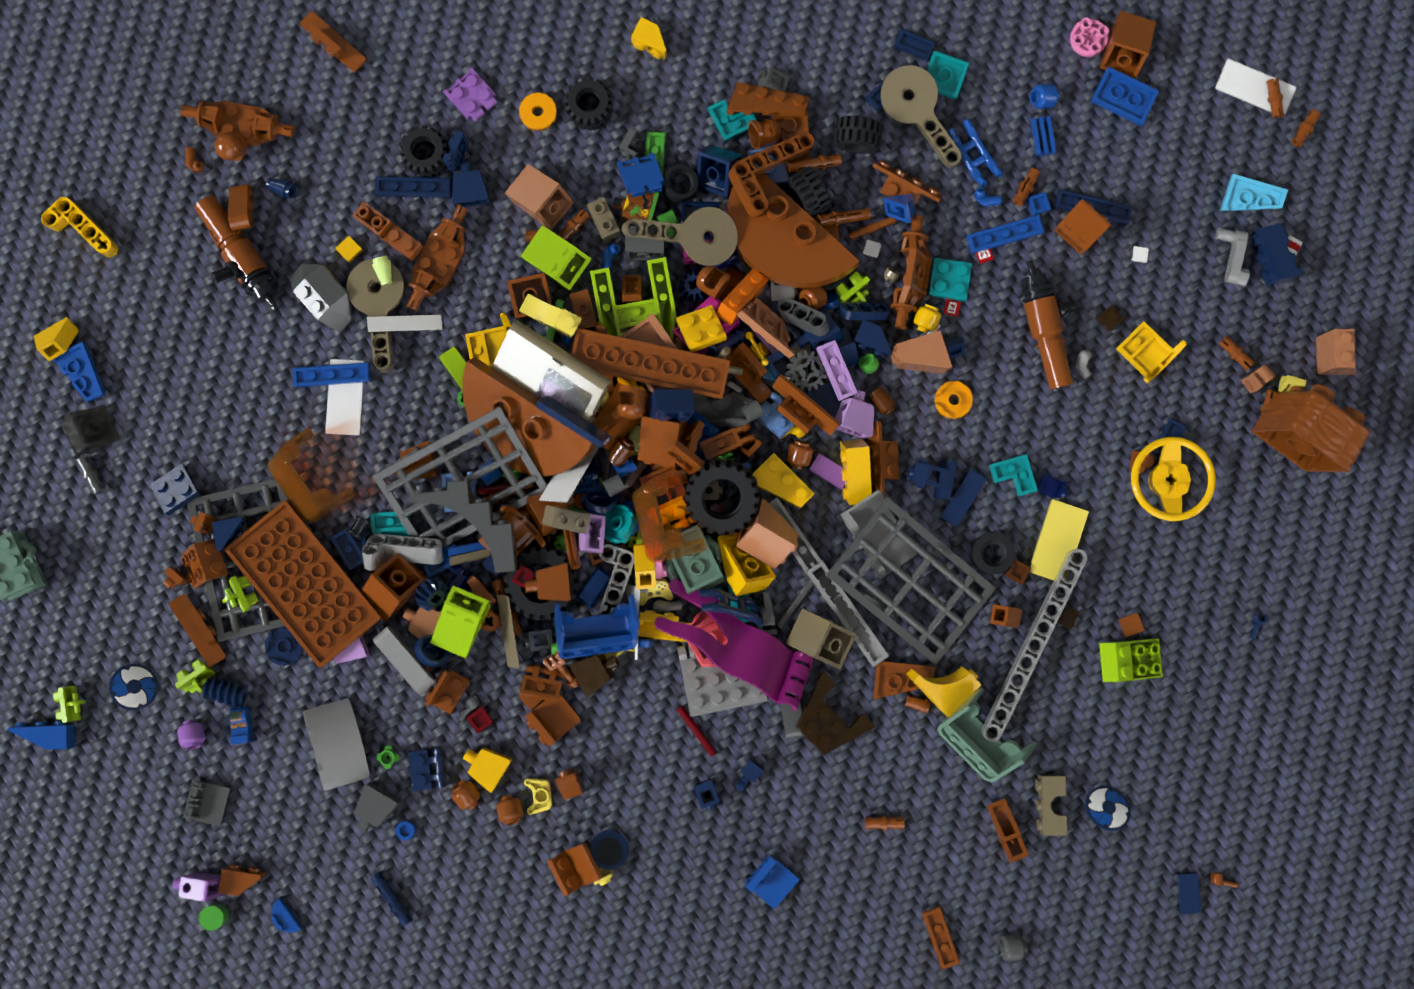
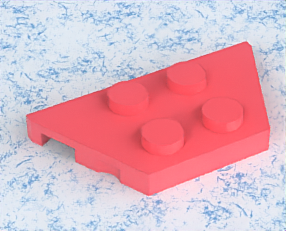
M701 609L689 625L708 632L722 645H726L728 643L727 638L715 621L706 612H702ZM687 641L701 667H717L702 650Z

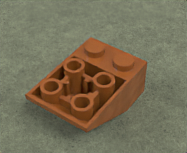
M1081 199L1057 225L1054 231L1082 255L1111 224L1106 216L1094 210V206L1090 202Z

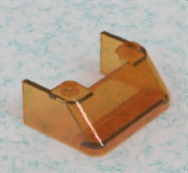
M309 427L285 442L269 460L267 467L301 518L307 523H314L357 494L352 487H349L335 498L327 489H319L313 494L291 464L300 455L299 447L316 436Z
M686 469L655 476L635 490L632 495L646 556L653 563L706 551L704 538L684 543L683 536L679 531L670 530L665 532L656 496L665 494L669 487L688 483Z

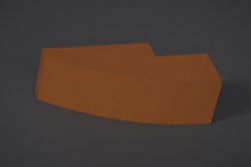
M1002 799L987 805L1009 864L1027 858L1029 854L1006 800Z

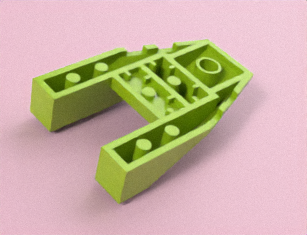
M666 257L647 260L654 299L616 306L610 269L604 268L590 271L599 322H602L604 327H607L608 335L620 337L653 313L673 341L674 333L672 331L675 328L676 310Z

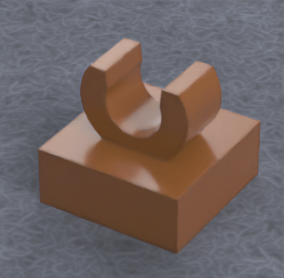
M200 512L198 517L192 515L190 523L195 524L194 531L211 536L213 531L212 522H216L217 517Z
M168 567L164 572L168 578L163 584L168 589H173L176 585H186L188 582V578L176 567Z

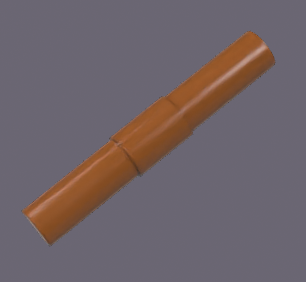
M892 217L883 219L848 233V237L850 240L894 224L896 220Z

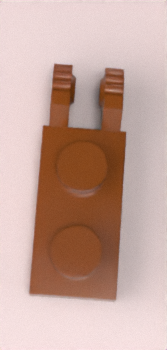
M745 424L736 429L734 427L700 442L699 445L706 461L713 460L755 440L754 434L742 439L738 436V434L748 431L751 428L750 424Z

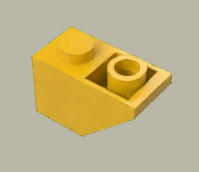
M641 17L631 35L633 46L638 50L643 51L644 49L650 52V55L654 58L665 60L667 57L666 48L658 25Z
M65 317L33 336L36 349L48 361H51L67 351L78 334L79 329L68 317Z
M653 543L633 544L636 589L656 588Z

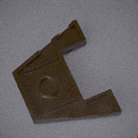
M824 672L820 673L818 682L811 692V697L795 726L822 755L833 751L875 727L864 714H860L848 727L827 705L823 698L836 684Z

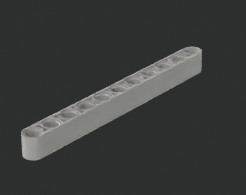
M1081 549L1071 550L1066 554L983 724L982 735L991 742L998 741L1001 738L1087 562V554ZM1074 553L1080 555L1079 563L1073 561L1072 556ZM1066 570L1072 573V578L1069 581L1064 578ZM1059 587L1064 591L1061 598H1058L1055 594L1056 589ZM1049 605H1053L1055 607V613L1053 615H1049L1047 613V607ZM1041 622L1047 625V629L1043 633L1038 629ZM1034 639L1038 642L1036 650L1030 648V642ZM1024 657H1028L1030 664L1024 668L1021 661ZM1019 674L1022 680L1020 684L1015 685L1013 677ZM1007 692L1013 694V699L1010 702L1004 700V695ZM1002 709L1005 715L1001 720H998L996 712ZM990 727H995L996 734L993 737H988L987 730Z

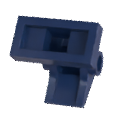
M919 460V462L908 467L909 473L906 480H909L910 484H915V487L924 489L926 485L934 487V498L950 500L957 462L951 460L941 461L940 467L930 465V461ZM931 471L938 473L937 482L930 481Z

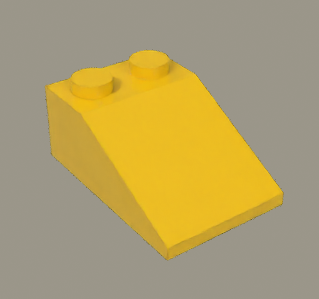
M740 532L722 535L717 538L726 579L735 596L766 590L776 577L769 565L736 546Z

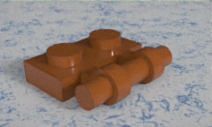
M527 664L526 672L532 673V676L524 674L520 695L558 702L562 682L555 680L556 678L564 679L562 673L557 668L550 671L539 664ZM539 674H540V675H545V676H550V677H549V679H545V678H540V677H538V676H539Z

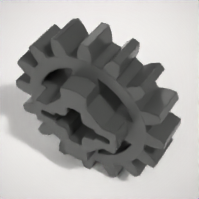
M804 350L802 356L798 352L795 354L796 358L792 357L790 359L792 364L786 365L790 370L785 374L791 377L789 381H793L794 385L798 386L801 391L804 388L807 393L811 391V388L816 391L818 389L817 385L822 386L824 384L822 380L827 378L823 374L826 370L823 368V363L819 360L820 356L814 357V351L808 355L807 351ZM801 360H806L804 364H797ZM808 366L807 369L810 374L806 376L804 369ZM809 379H817L814 383L807 384Z

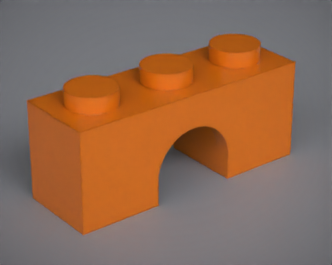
M753 268L721 302L716 313L717 316L732 326L739 318L737 314L763 292L769 279Z

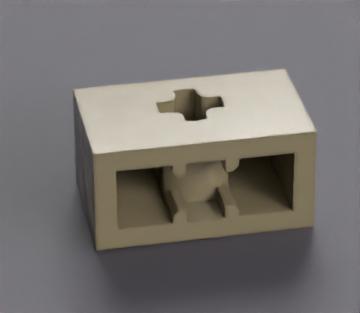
M604 197L587 204L588 211L604 244L621 236L617 223Z
M546 505L542 524L587 534L591 515Z

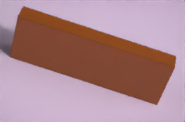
M937 906L922 911L921 913L941 969L960 964L941 907Z

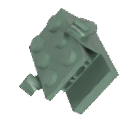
M697 525L688 530L680 528L674 532L675 536L663 541L668 551L665 555L666 573L670 581L677 579L683 582L688 594L699 589L713 588L725 582L720 571L722 569L720 566L722 557L719 543L709 535H703L700 527Z
M10 531L3 535V532H0V601L8 598L9 601L16 600L47 585L39 563L36 560V548L27 540L25 533Z

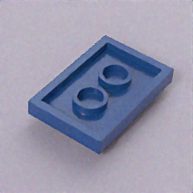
M1107 67L1090 102L1142 126L1159 91L1115 69Z

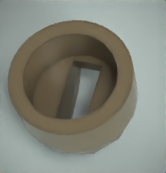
M887 267L884 272V279L886 281L890 279L889 283H893L898 280L901 274L896 269Z

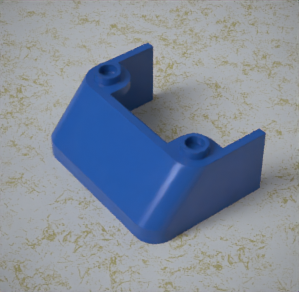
M634 594L630 595L629 604H618L613 609L612 614L574 619L572 613L568 611L561 612L559 604L555 605L554 620L559 657L569 659L634 648L637 642L640 623Z

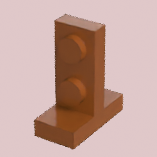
M700 420L686 427L681 443L676 439L665 445L662 451L690 475L699 471L705 464L702 459L694 454L705 425Z

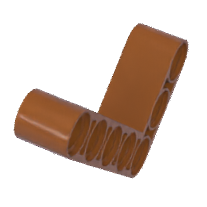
M800 133L741 159L730 169L729 179L749 216L759 217L768 207V200L755 176L805 155L814 145V137L810 133ZM752 162H755L759 168L755 167ZM736 169L740 170L743 175L738 174ZM745 186L749 187L751 192L747 191ZM754 203L758 204L760 209H757Z

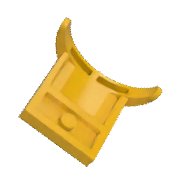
M505 313L500 314L503 326L465 334L470 359L476 357L492 368L507 332L511 327V323Z
M1143 321L1116 350L1144 376L1142 380L1149 383L1179 354L1187 342L1182 340L1172 348Z

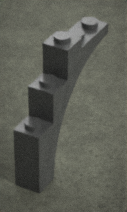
M464 477L453 478V482L447 483V491L446 487L434 488V492L427 493L426 489L415 490V494H409L410 503L441 505L466 518L479 531L487 543L493 558L495 573L518 570L514 524H508V520L496 521V525H494L492 503L486 502V499L474 500V504H472L470 481H465Z

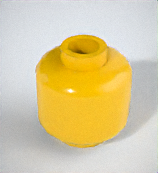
M928 304L920 306L913 320L914 324L918 325L917 330L928 333L929 330L935 331L942 316L938 312L939 309Z

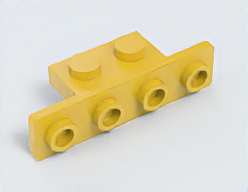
M649 610L644 613L640 612L638 637L687 642L684 639L658 630L654 626V621L657 617L679 622V616H675L673 613L661 615Z

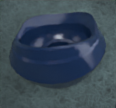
M600 486V489L587 491L582 497L581 505L588 514L603 516L617 505L619 496L616 494L610 497L605 486Z
M433 634L420 637L414 647L417 660L426 667L440 666L452 655L451 652L430 644Z

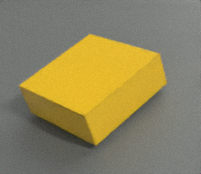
M350 236L335 248L349 263L363 251Z

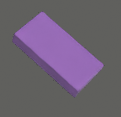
M818 454L809 471L840 490L845 485L841 475V470L844 468Z

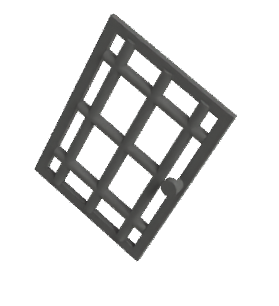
M501 406L372 475V478L376 481L410 537L430 538L437 535L438 539L442 542V548L477 530L470 524L446 537L443 532L445 529L466 518L457 514L438 524L428 508V505L431 503H415L403 510L392 491L405 484L410 494H415L417 489L412 480L443 463L446 464L454 478H462L452 459L484 441L496 461L464 477L465 481H470L471 483L501 467L512 485L487 498L486 502H491L493 505L516 492L519 499L508 505L518 509L527 504L526 498L544 492L547 483ZM498 418L501 424L487 430L484 424ZM476 428L481 435L449 452L444 448L445 445ZM503 431H506L516 450L505 456L502 455L492 437ZM436 450L438 451L440 457L408 474L404 470V467ZM521 456L531 476L518 482L508 463ZM397 472L400 478L387 484L384 478ZM536 482L539 488L526 494L523 488ZM471 492V494H472V504H474V500H476V498L474 497L473 493ZM500 509L494 511L493 520L499 519L505 512H502ZM419 510L422 511L432 527L420 535L408 517Z
M281 476L280 478L197 497L187 503L190 520L192 515L198 517L196 506L202 504L204 505L205 513L214 516L211 502L233 497L236 512L216 516L217 521L236 517L246 519L249 516L269 513L284 500L289 502L284 477ZM277 487L280 497L279 502L273 503L270 488ZM262 490L265 505L244 510L241 495ZM247 521L240 530L241 535L248 530ZM193 530L195 542L204 541L203 533ZM213 531L211 534V539H214ZM233 560L224 561L226 569L237 567ZM228 575L220 578L224 597H227L224 590L228 588L231 590ZM213 580L205 583L218 642L285 626L280 619L269 622L266 608L269 605L253 586L258 602L251 606L248 611L259 609L262 624L240 629L237 618L238 613H243L240 605L232 608L230 602H227V609L220 610ZM229 616L232 631L225 632L222 617Z
M888 497L826 573L827 577L935 665L938 664L996 589ZM888 509L900 518L896 524L884 515ZM880 521L890 531L881 543L875 547L866 537ZM908 524L933 545L932 554L904 532L902 527ZM896 535L924 558L912 576L883 553ZM862 545L872 554L857 571L847 561L858 547ZM945 555L968 576L963 581L934 556L941 557ZM877 559L906 582L893 600L864 577ZM930 564L958 586V589L946 604L918 582V579ZM841 569H844L853 577L849 583L838 575ZM973 581L984 588L981 594H978L970 587ZM861 583L887 605L884 611L880 610L855 589L857 584ZM912 587L940 610L927 628L899 605ZM965 592L975 602L961 618L951 609ZM893 611L922 634L918 640L889 617ZM948 616L957 625L947 638L942 641L933 632L942 620ZM928 639L938 647L935 653L924 646Z

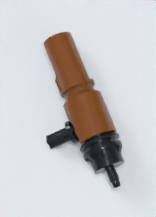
M211 195L196 203L194 209L208 228L209 234L215 241L217 248L222 250L221 257L225 262V268L210 273L211 280L216 284L229 278L233 281L238 280L241 288L245 289V293L253 297L256 303L259 304L266 301L273 311L278 310V306L273 299L278 292L274 284L275 278L250 240L242 237L243 233L241 230L232 231L229 225L228 214L216 196Z
M1027 261L1029 276L1021 280L1023 285L1021 295L1026 297L1022 302L1025 303L1024 308L1031 336L1038 343L1036 348L1040 351L1049 390L1073 385L1066 356L1065 338L1061 336L1064 330L1061 319L1066 314L1078 312L1079 304H1076V301L1063 304L1060 301H1056L1055 291H1050L1053 289V286L1047 280L1046 273L1037 274L1033 261Z

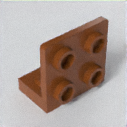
M449 669L438 674L435 679L436 686L430 689L425 696L427 700L425 705H435L446 713L452 714L471 680Z
M585 843L564 850L547 861L564 896L573 893L584 885L602 879L600 870Z

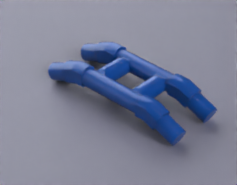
M967 118L962 122L971 141L962 145L953 127L946 131L960 150L961 159L968 168L972 178L981 187H984L987 181L976 167L986 162L987 167L997 178L1001 177L1003 172L982 143L970 118ZM976 146L981 156L972 161L967 151Z

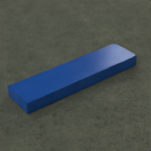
M1035 215L966 236L971 254L1038 236L1044 234L1045 231L1040 215Z
M369 362L292 368L293 387L295 388L371 382Z

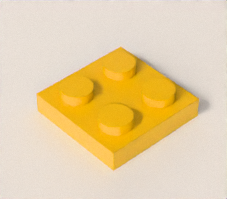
M712 305L676 318V322L690 352H695L727 340V336Z

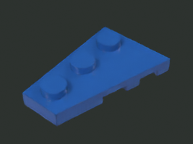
M80 342L68 348L65 353L52 360L61 368V372L71 380L74 388L86 402H92L107 395L86 342Z

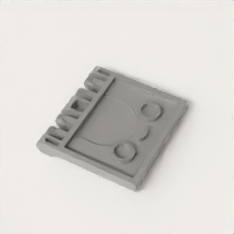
M685 645L677 647L691 717L767 701V696L753 685L725 673L718 667H701L689 645L690 659H687Z

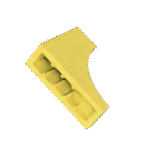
M530 294L526 296L519 310L521 313L569 339L573 336L582 319L565 309L552 306Z

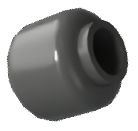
M1018 934L1002 935L1000 940L997 941L998 955L1005 961L1022 960L1024 954L1028 951L1027 942L1023 941L1022 937Z

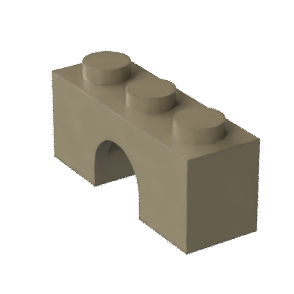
M1038 774V779L1035 780V788L1039 795V799H1036V810L1039 811V819L1036 820L1037 830L1043 836H1067V816L1063 813H1053L1051 809V802L1055 797L1066 796V776L1062 774Z

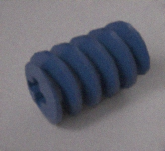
M217 676L212 681L210 678L207 679L202 693L204 699L217 700L220 704L225 702L227 706L232 704L234 708H241L244 705L248 694V685L240 689L241 684L237 683L233 687V681H229L225 685L226 679L224 678L220 683H218Z

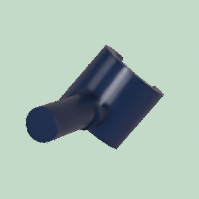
M1260 613L1253 616L1255 625L1251 639H1256L1261 624L1268 621L1267 615L1263 616L1262 621L1259 620Z

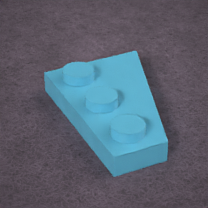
M1232 174L1220 211L1283 208L1288 190Z

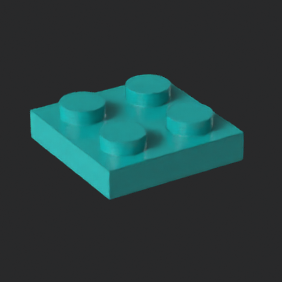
M937 51L933 52L927 72L934 78L938 94L954 100L957 99L969 65L968 62Z
M934 258L928 296L966 302L972 263Z

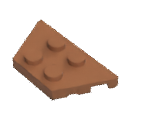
M755 299L737 314L754 332L759 333L765 338L767 343L772 344L790 359L795 355L794 350L788 346L790 336L786 330L785 321L761 300Z

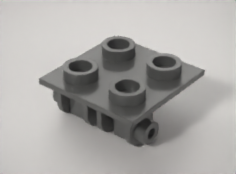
M192 779L183 818H186L185 821L193 822L195 820L221 826L230 788Z

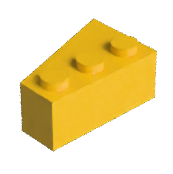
M863 439L840 441V457L844 468L841 470L842 480L845 481V488L842 490L843 499L849 505H856L872 494L869 446Z
M774 453L752 474L755 476L760 489L799 509L815 494Z

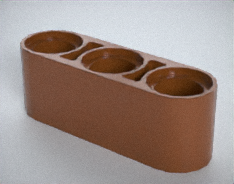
M250 184L229 187L228 220L232 231L253 227V192Z

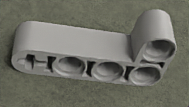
M375 534L367 540L362 548L364 567L367 570H377L385 560L391 559L397 553L410 563L436 565L444 560L442 542L439 539Z
M604 543L603 549L605 547L612 548L613 555L611 557H605L603 553H599L602 560L614 564L598 615H604L602 611L607 610L608 603L620 604L634 565V553L629 549L612 543ZM623 554H630L632 560L629 563H623L620 559ZM623 572L625 579L617 581L614 578L615 573ZM611 590H616L619 593V597L614 600L610 599L608 593ZM613 605L611 606V608H610V613H611V614H612L613 609H614L616 606H613Z
M387 626L373 639L375 645L419 695L424 694L436 682L430 672L405 645V639L396 629Z

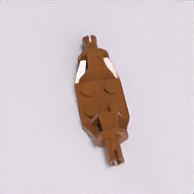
M202 100L198 107L182 104L181 108H184V110L180 109L181 116L196 118L198 127H204L214 136L218 137L223 133L231 131L238 132L245 137L247 144L251 146L274 141L278 134L292 138L295 135L292 133L295 132L294 125L279 123L278 115H272L259 107L228 101L207 103ZM267 131V134H260V132Z
M457 205L452 218H442V223L429 235L413 267L412 280L408 285L414 291L406 305L410 309L418 311L424 297L432 298L434 294L449 285L465 253L464 233L466 229L461 225L469 211L465 207ZM456 231H458L457 240L455 242L453 239L456 234ZM434 281L435 284L427 291L426 289L430 283Z
M919 215L913 216L911 230L902 233L903 243L901 252L907 255V268L903 276L904 286L895 288L893 304L890 306L891 309L897 311L894 326L897 329H907L908 314L916 312L917 306L927 295L932 258L925 243L929 237L922 233L924 217Z

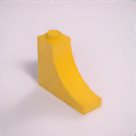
M962 666L954 673L941 678L924 677L913 669L906 673L931 702L948 718L981 686L977 681L978 675L972 669L966 670Z

